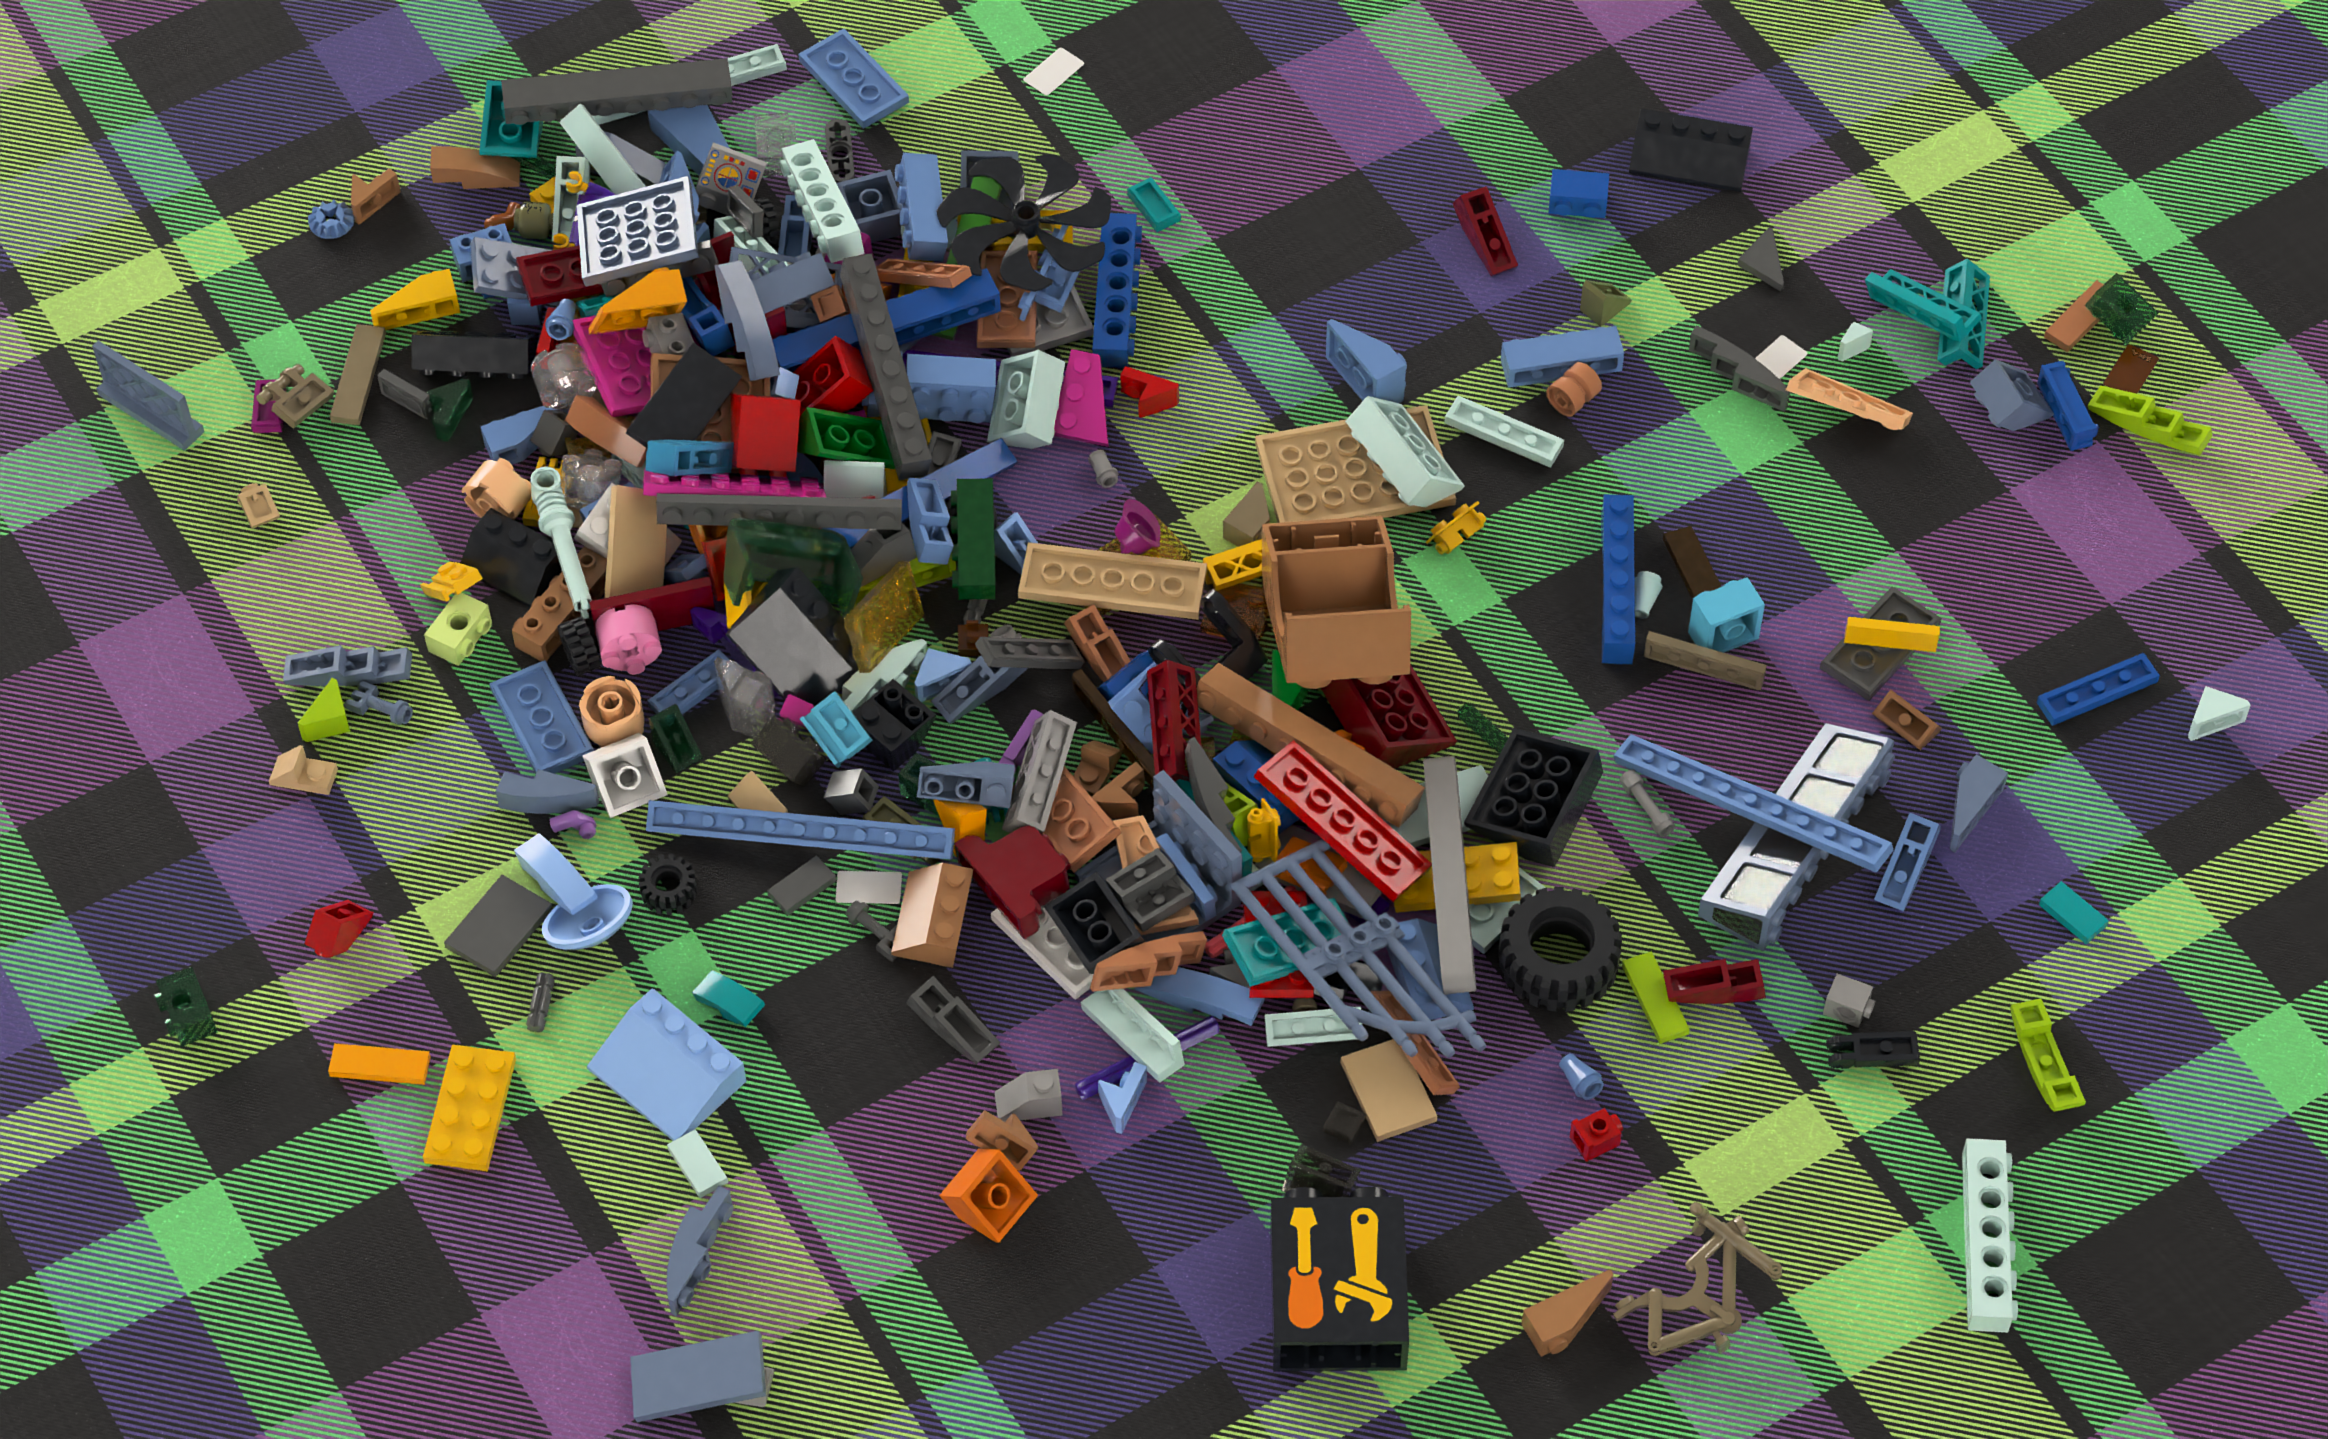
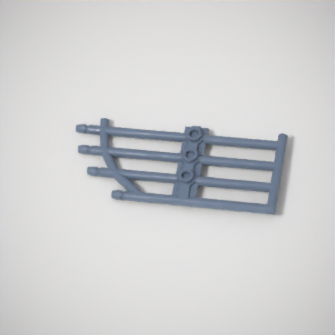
M1323 839L1230 884L1232 890L1360 1041L1366 1040L1369 1036L1362 1025L1365 1024L1387 1031L1396 1043L1402 1046L1401 1049L1407 1055L1414 1057L1418 1053V1049L1409 1040L1406 1033L1426 1034L1434 1045L1439 1047V1051L1447 1058H1450L1455 1054V1050L1450 1042L1446 1041L1441 1031L1457 1028L1466 1040L1470 1041L1469 1043L1474 1049L1481 1052L1486 1048L1484 1040L1480 1035L1476 1034L1477 1032L1470 1025V1023L1476 1021L1475 1013L1472 1010L1462 1013L1458 1011L1399 940L1404 938L1405 934L1399 928L1398 922L1386 912L1378 916L1324 852L1330 849V845ZM1313 858L1366 922L1352 928L1299 864ZM1288 870L1341 935L1327 941L1274 876ZM1262 882L1316 947L1302 954L1250 892L1249 888ZM1387 946L1447 1017L1431 1021L1374 952ZM1363 959L1414 1021L1394 1020L1349 965ZM1338 972L1370 1012L1345 1005L1323 978Z

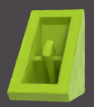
M331 678L299 720L298 726L302 740L310 742L350 732L341 692L336 679Z

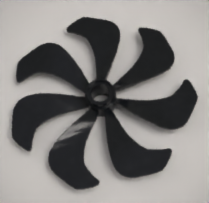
M1057 155L1037 156L1035 160L1047 171V179L1043 191L1034 203L1032 201H1024V172L1018 161L1008 157L979 160L970 169L968 176H984L994 179L1005 190L1014 208L1011 210L982 191L968 187L955 189L948 194L937 209V217L943 228L947 227L956 217L963 214H979L1006 221L974 227L958 234L953 239L951 245L952 253L958 265L969 266L972 275L981 276L982 270L979 262L981 253L991 244L1014 233L1016 237L1007 249L1001 263V277L1011 286L1036 292L1053 284L1052 279L1034 271L1029 262L1028 239L1036 235L1055 262L1067 271L1078 272L1103 259L1105 252L1104 242L1088 246H1077L1064 242L1040 228V223L1084 228H1100L1108 223L1111 211V197L1098 187L1094 188L1093 194L1086 204L1071 211L1041 217L1040 210L1078 183L1079 173L1075 167Z

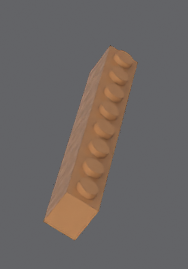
M1217 663L1199 680L1197 698L1200 708L1276 754L1294 740L1371 810L1399 828L1417 810L1425 789L1424 786L1222 664Z

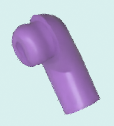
M577 810L550 818V826L555 833L572 827L579 830V835L584 839H590L596 834L595 828L597 825L595 820Z

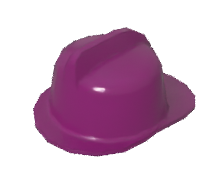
M1134 499L1126 500L1123 505L1122 517L1114 530L1116 538L1121 543V553L1129 554L1132 552L1142 555L1152 547H1159L1161 531L1156 517L1139 501Z

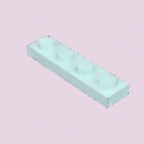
M1457 396L1445 415V424L1550 468L1564 446V439L1461 396Z

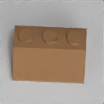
M942 862L908 873L891 955L953 968L973 874L972 868Z

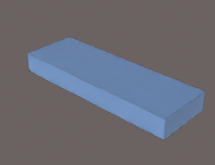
M718 649L647 700L648 706L668 725L738 675V667Z

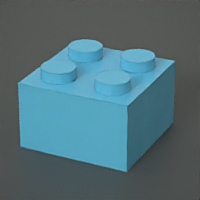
M1748 577L1738 581H1730L1723 587L1713 591H1704L1693 598L1688 633L1696 645L1723 653L1759 639L1765 604Z

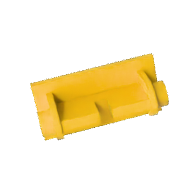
M1475 502L1470 507L1466 503L1452 513L1454 517L1452 521L1447 524L1445 520H1442L1430 530L1433 535L1425 543L1428 544L1434 540L1436 542L1435 548L1439 554H1449L1454 548L1465 541L1458 531H1461L1468 539L1479 529H1482L1486 522V517L1483 513H1477L1474 509L1479 502Z
M1262 798L1261 808H1254L1247 815L1248 835L1250 836L1248 838V852L1253 857V862H1261L1269 856L1276 862L1278 849L1281 848L1278 836V826L1281 825V820L1275 808L1272 809L1267 801Z

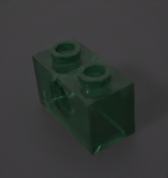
M2118 273L2097 290L2084 305L2095 318L2099 319L2126 346L2159 313Z
M193 967L156 980L160 992L154 994L160 1012L167 1010L169 1018L164 1019L170 1037L177 1035L181 1047L218 1033ZM183 1006H188L185 1009L179 1010Z

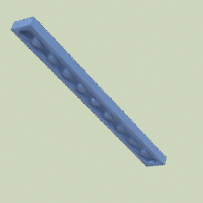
M1630 734L1614 754L1615 763L1635 770L1640 774L1873 872H1877L1894 851L1892 842Z
M649 800L646 831L948 860L953 859L955 828Z

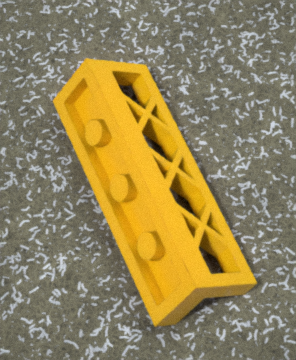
M1262 539L1203 558V563H1207L1205 578L1207 585L1213 583L1216 591L1262 576Z

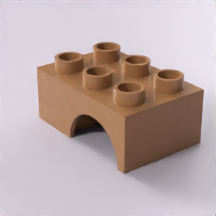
M1383 516L1262 524V588L1286 682L1297 683L1304 688L1318 689L1330 684L1331 680L1358 678L1367 684H1382L1389 681L1394 675L1410 674L1411 608L1409 604L1403 605V608L1399 609L1397 606L1394 552Z

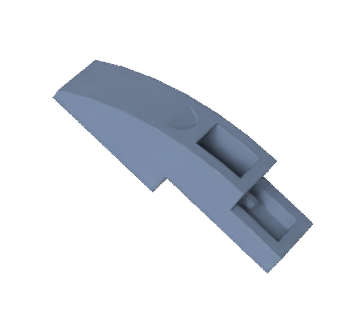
M719 1185L702 1211L690 1206L675 1235L667 1267V1296L670 1312L675 1316L678 1315L682 1307H687L694 1296V1288L700 1280L704 1281L711 1269L708 1249L713 1245L717 1236V1229L721 1223H726L732 1215L734 1206L732 1205L730 1190Z

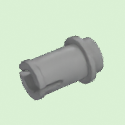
M1096 450L1089 455L1088 462L1097 475V484L1104 488L1114 486L1118 482L1119 473L1117 469L1111 466L1105 451Z

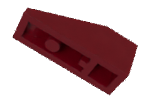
M1487 186L1459 196L1452 204L1463 231L1490 275L1493 276L1517 267L1518 263Z

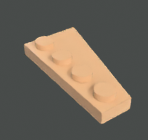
M1807 368L1791 378L1786 388V391L1854 413L1862 418L1880 422L1884 427L1891 430H1902L1909 424L1913 414Z
M1143 815L1113 820L1114 824L1122 832L1115 838L1122 869L1158 848L1160 850V846L1157 844L1156 838ZM1188 905L1144 932L1135 923L1134 926L1141 935L1199 925V919L1195 911Z

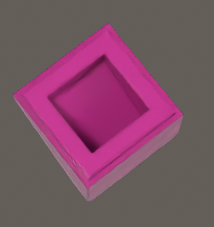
M788 695L779 714L781 717L806 728L800 718L809 714L815 706L793 695Z

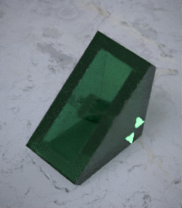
M673 704L649 718L652 741L676 773L703 759L677 704Z

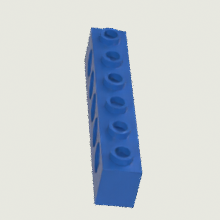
M1110 213L1108 223L1101 227L1100 242L1105 243V252L1103 259L1098 265L1092 353L1100 355L1101 367L1124 368L1125 366L1128 367V358L1134 357L1135 339H1130V333L1136 334V316H1131L1132 311H1137L1138 293H1133V288H1139V271L1134 269L1135 265H1140L1141 248H1136V243H1142V226H1137V214Z

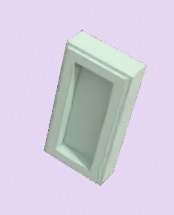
M696 1129L667 1144L668 1151L699 1198L715 1191L718 1185L722 1187L728 1183L727 1176Z

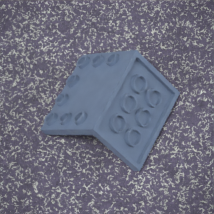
M1164 770L1153 776L1154 820L1148 825L1155 838L1167 833L1173 842L1178 841L1181 844L1186 855L1185 859L1189 864L1194 863L1197 866L1204 885H1210L1215 891L1218 901L1215 903L1217 916L1205 921L1193 903L1189 905L1195 911L1199 919V925L1141 935L1145 942L1172 935L1200 932L1241 905V899L1232 890L1230 884L1242 878V854ZM1117 845L1076 871L1075 880L1080 883L1097 872L1106 884L1105 879L1122 870Z

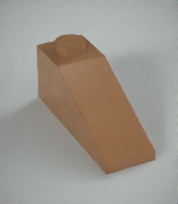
M1611 1269L1523 1310L1521 1325L1541 1357L1550 1352L1551 1354H1557L1571 1343L1611 1290L1614 1275Z

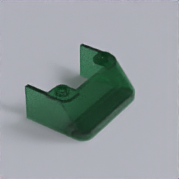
M733 518L730 520L726 536L724 583L733 605L740 606L743 593L751 591L755 581L768 583L778 570L798 566L830 604L838 603L844 619H851L863 576L843 535L833 530L753 519Z

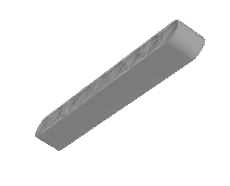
M1455 755L1423 759L1443 992L1445 995L1477 991Z

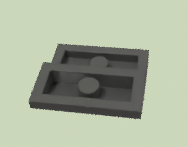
M1158 848L1105 879L1115 898L1142 932L1196 901L1193 891L1176 874L1175 866Z

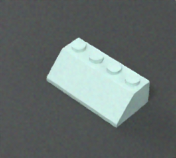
M1367 396L1345 421L1352 430L1351 435L1355 440L1364 445L1368 451L1367 456L1383 470V477L1396 487L1400 492L1398 494L1399 498L1405 504L1426 508L1464 488L1465 485L1402 404Z

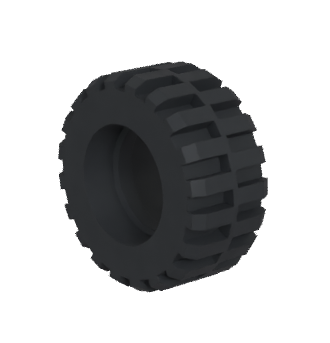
M1554 887L1552 891L1542 888L1536 890L1535 896L1527 894L1520 898V905L1518 903L1514 904L1508 911V917L1504 918L1500 934L1499 967L1500 971L1504 973V981L1508 987L1512 988L1515 986L1514 994L1520 999L1528 998L1530 1005L1539 1008V1005L1547 1006L1548 1011L1555 1012L1557 1008H1564L1565 1012L1574 1011L1577 1005L1585 1008L1592 1005L1593 997L1596 1000L1601 999L1606 994L1607 988L1612 987L1616 979L1621 954L1622 934L1619 933L1620 926L1617 919L1611 917L1612 911L1605 904L1600 906L1598 904L1599 899L1589 894L1587 897L1582 895V890L1575 888L1572 891L1564 890V887ZM1563 934L1580 941L1586 947L1589 954L1574 963L1556 964L1541 958L1531 945L1543 936Z

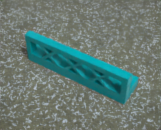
M1965 259L1945 270L1943 295L1976 311L1972 302L1973 297L1977 306V312L1981 313L1982 319L1974 327L1975 333L1972 329L1961 342L1940 333L1937 360L1946 366L1961 358L1977 370L1983 367L1990 275L1969 259ZM1974 277L1979 280V288L1974 280ZM1962 316L1963 321L1965 323L1969 318L1966 316ZM1968 342L1973 350V354L1968 351Z
M1892 269L1883 277L1871 272L1865 279L1871 299L1958 342H1961L1982 319L1981 313ZM1962 316H1966L1969 319L1964 323Z

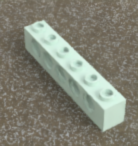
M815 140L781 148L784 160H780L779 164L784 177H787L790 191L794 192L798 207H802L806 223L809 222L813 237H817L821 253H826L831 263L843 260V258L864 254L860 229Z
M1966 1138L1962 1152L1968 1330L2008 1333L2012 1320L2016 1321L2018 1316V1302L2012 1300V1290H2016L2017 1273L2011 1270V1261L2015 1260L2016 1245L2015 1241H2010L2009 1231L2014 1230V1212L2009 1211L2008 1202H2012L2013 1182H2007V1173H2011L2012 1154L2006 1153V1140ZM1982 1174H1990L1994 1179H1988ZM1983 1203H1991L1996 1208H1988ZM1984 1232H1991L1995 1234L1997 1237H1988L1984 1234ZM1985 1262H1993L1998 1267H1990ZM1986 1292H1995L1999 1297H1991Z

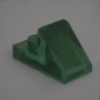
M462 379L426 392L430 395L429 401L432 404L430 408L435 412L432 423L435 426L437 439L449 441L474 397L470 380Z

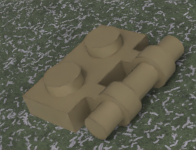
M300 364L283 370L276 381L268 382L262 387V392L256 396L258 402L262 405L268 401L275 400L276 402L273 404L271 411L293 429L329 401L334 394V390L314 373H311L304 379L301 376L304 374V368ZM287 386L293 387L289 392L283 390Z

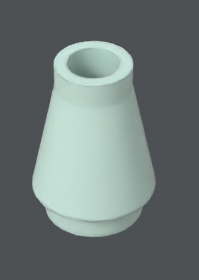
M1641 571L1635 577V617L1647 618L1649 616V612L1663 587L1661 577L1653 572Z

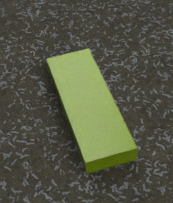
M1652 951L1623 960L1622 968L1659 1044L1689 1035L1690 1028L1677 1002H1670L1668 1000L1664 975Z

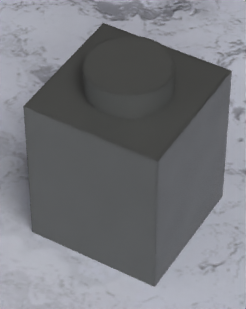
M544 410L530 439L532 443L539 447V452L545 456L554 458L559 455H568L579 433L564 421L567 414L562 410Z
M862 768L837 771L832 773L824 798L840 815L870 812L879 785Z

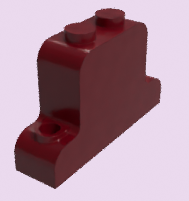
M1020 827L992 844H987L975 835L965 836L954 843L960 866L973 869L972 880L1023 939L1028 938L1039 930V916L1043 914L1041 906L1064 894L1069 889L1070 884L1067 871L1071 869V865L1067 857L1063 853L1058 854L1050 838L1046 834L1041 835L1035 827Z

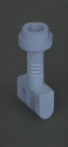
M361 681L358 684L357 688L360 691L354 690L350 695L353 700L347 699L344 703L346 709L362 716L369 707L390 715L391 722L397 725L407 724L413 714L412 707L403 700L393 704L378 698L379 691L377 686L365 681Z

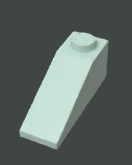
M557 156L552 242H554V235L558 233L565 234L568 239L570 238L578 197L580 194H584V191L571 193L566 188V182L571 184L578 183L577 180L569 177V172L576 171L581 174L582 182L589 183L591 164L585 157Z

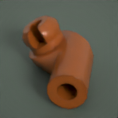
M510 202L505 213L492 215L485 220V229L505 223L507 231H511L514 228L515 209L520 208L521 205L516 202Z

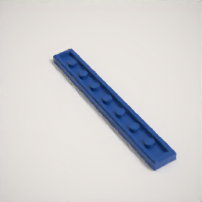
M1000 438L920 479L937 480L943 499L947 501L951 499V490H957V479L992 478L1015 466L1018 461L1004 440ZM907 485L881 498L902 499L901 522L909 520ZM821 528L815 533V536L829 557L833 559L852 549L869 529Z

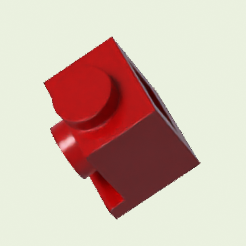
M1603 1108L1579 1121L1578 1119L1573 1120L1569 1137L1587 1162L1620 1146L1623 1126L1616 1114L1609 1115L1606 1109Z

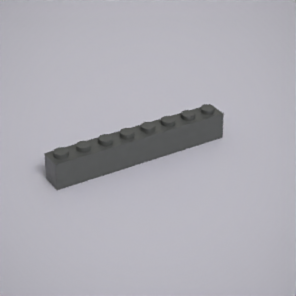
M728 58L501 80L506 124L521 125L526 122H551L555 119H563L579 104L584 105L591 116H609L617 113L628 112L634 114L648 110L664 111L669 108H693L699 105H722L732 102Z
M872 253L843 258L840 278L869 379L874 390L873 393L898 480L928 475L932 458Z

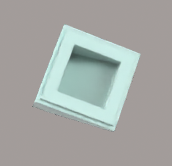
M1853 322L1840 342L1838 360H1847L1867 350L1871 345L1873 330Z

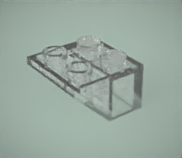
M717 657L714 665L719 697L731 729L759 740L776 713L772 679L760 671L754 672L741 667L735 661H726Z

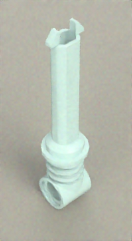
M540 467L531 475L532 501L536 505L540 516L538 526L540 531L552 537L575 611L581 612L583 620L589 619L587 610L590 609L589 602L592 599L570 533L575 522V516L573 511L568 509L558 471L551 467Z

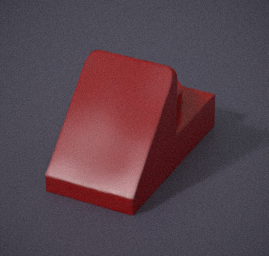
M1127 366L1121 372V393L1127 394L1132 398H1139V418L1178 405V383Z

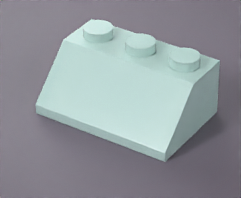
M1041 350L1001 360L987 442L992 443L1002 438L1007 446L1030 449L1052 444L1061 385L1064 379V361Z

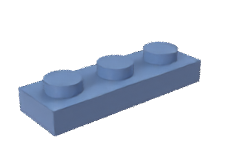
M1167 833L1157 837L1156 842L1160 846L1161 852L1175 866L1176 874L1193 891L1196 900L1193 902V905L1204 920L1208 921L1217 916L1215 903L1218 901L1217 895L1210 885H1204L1197 866L1194 863L1189 864L1185 859L1186 855L1181 844L1178 841L1173 842Z

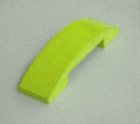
M2042 999L2012 1004L2010 1006L2011 1015L2023 1055L2046 1103L2054 1112L2085 1105L2086 1101L2075 1075H2069L2051 1033L2052 1022Z

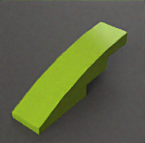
M2100 385L2088 404L2090 411L2126 430L2165 446L2200 456L2213 436L2211 427L2184 421L2182 412L2157 407L2153 397Z

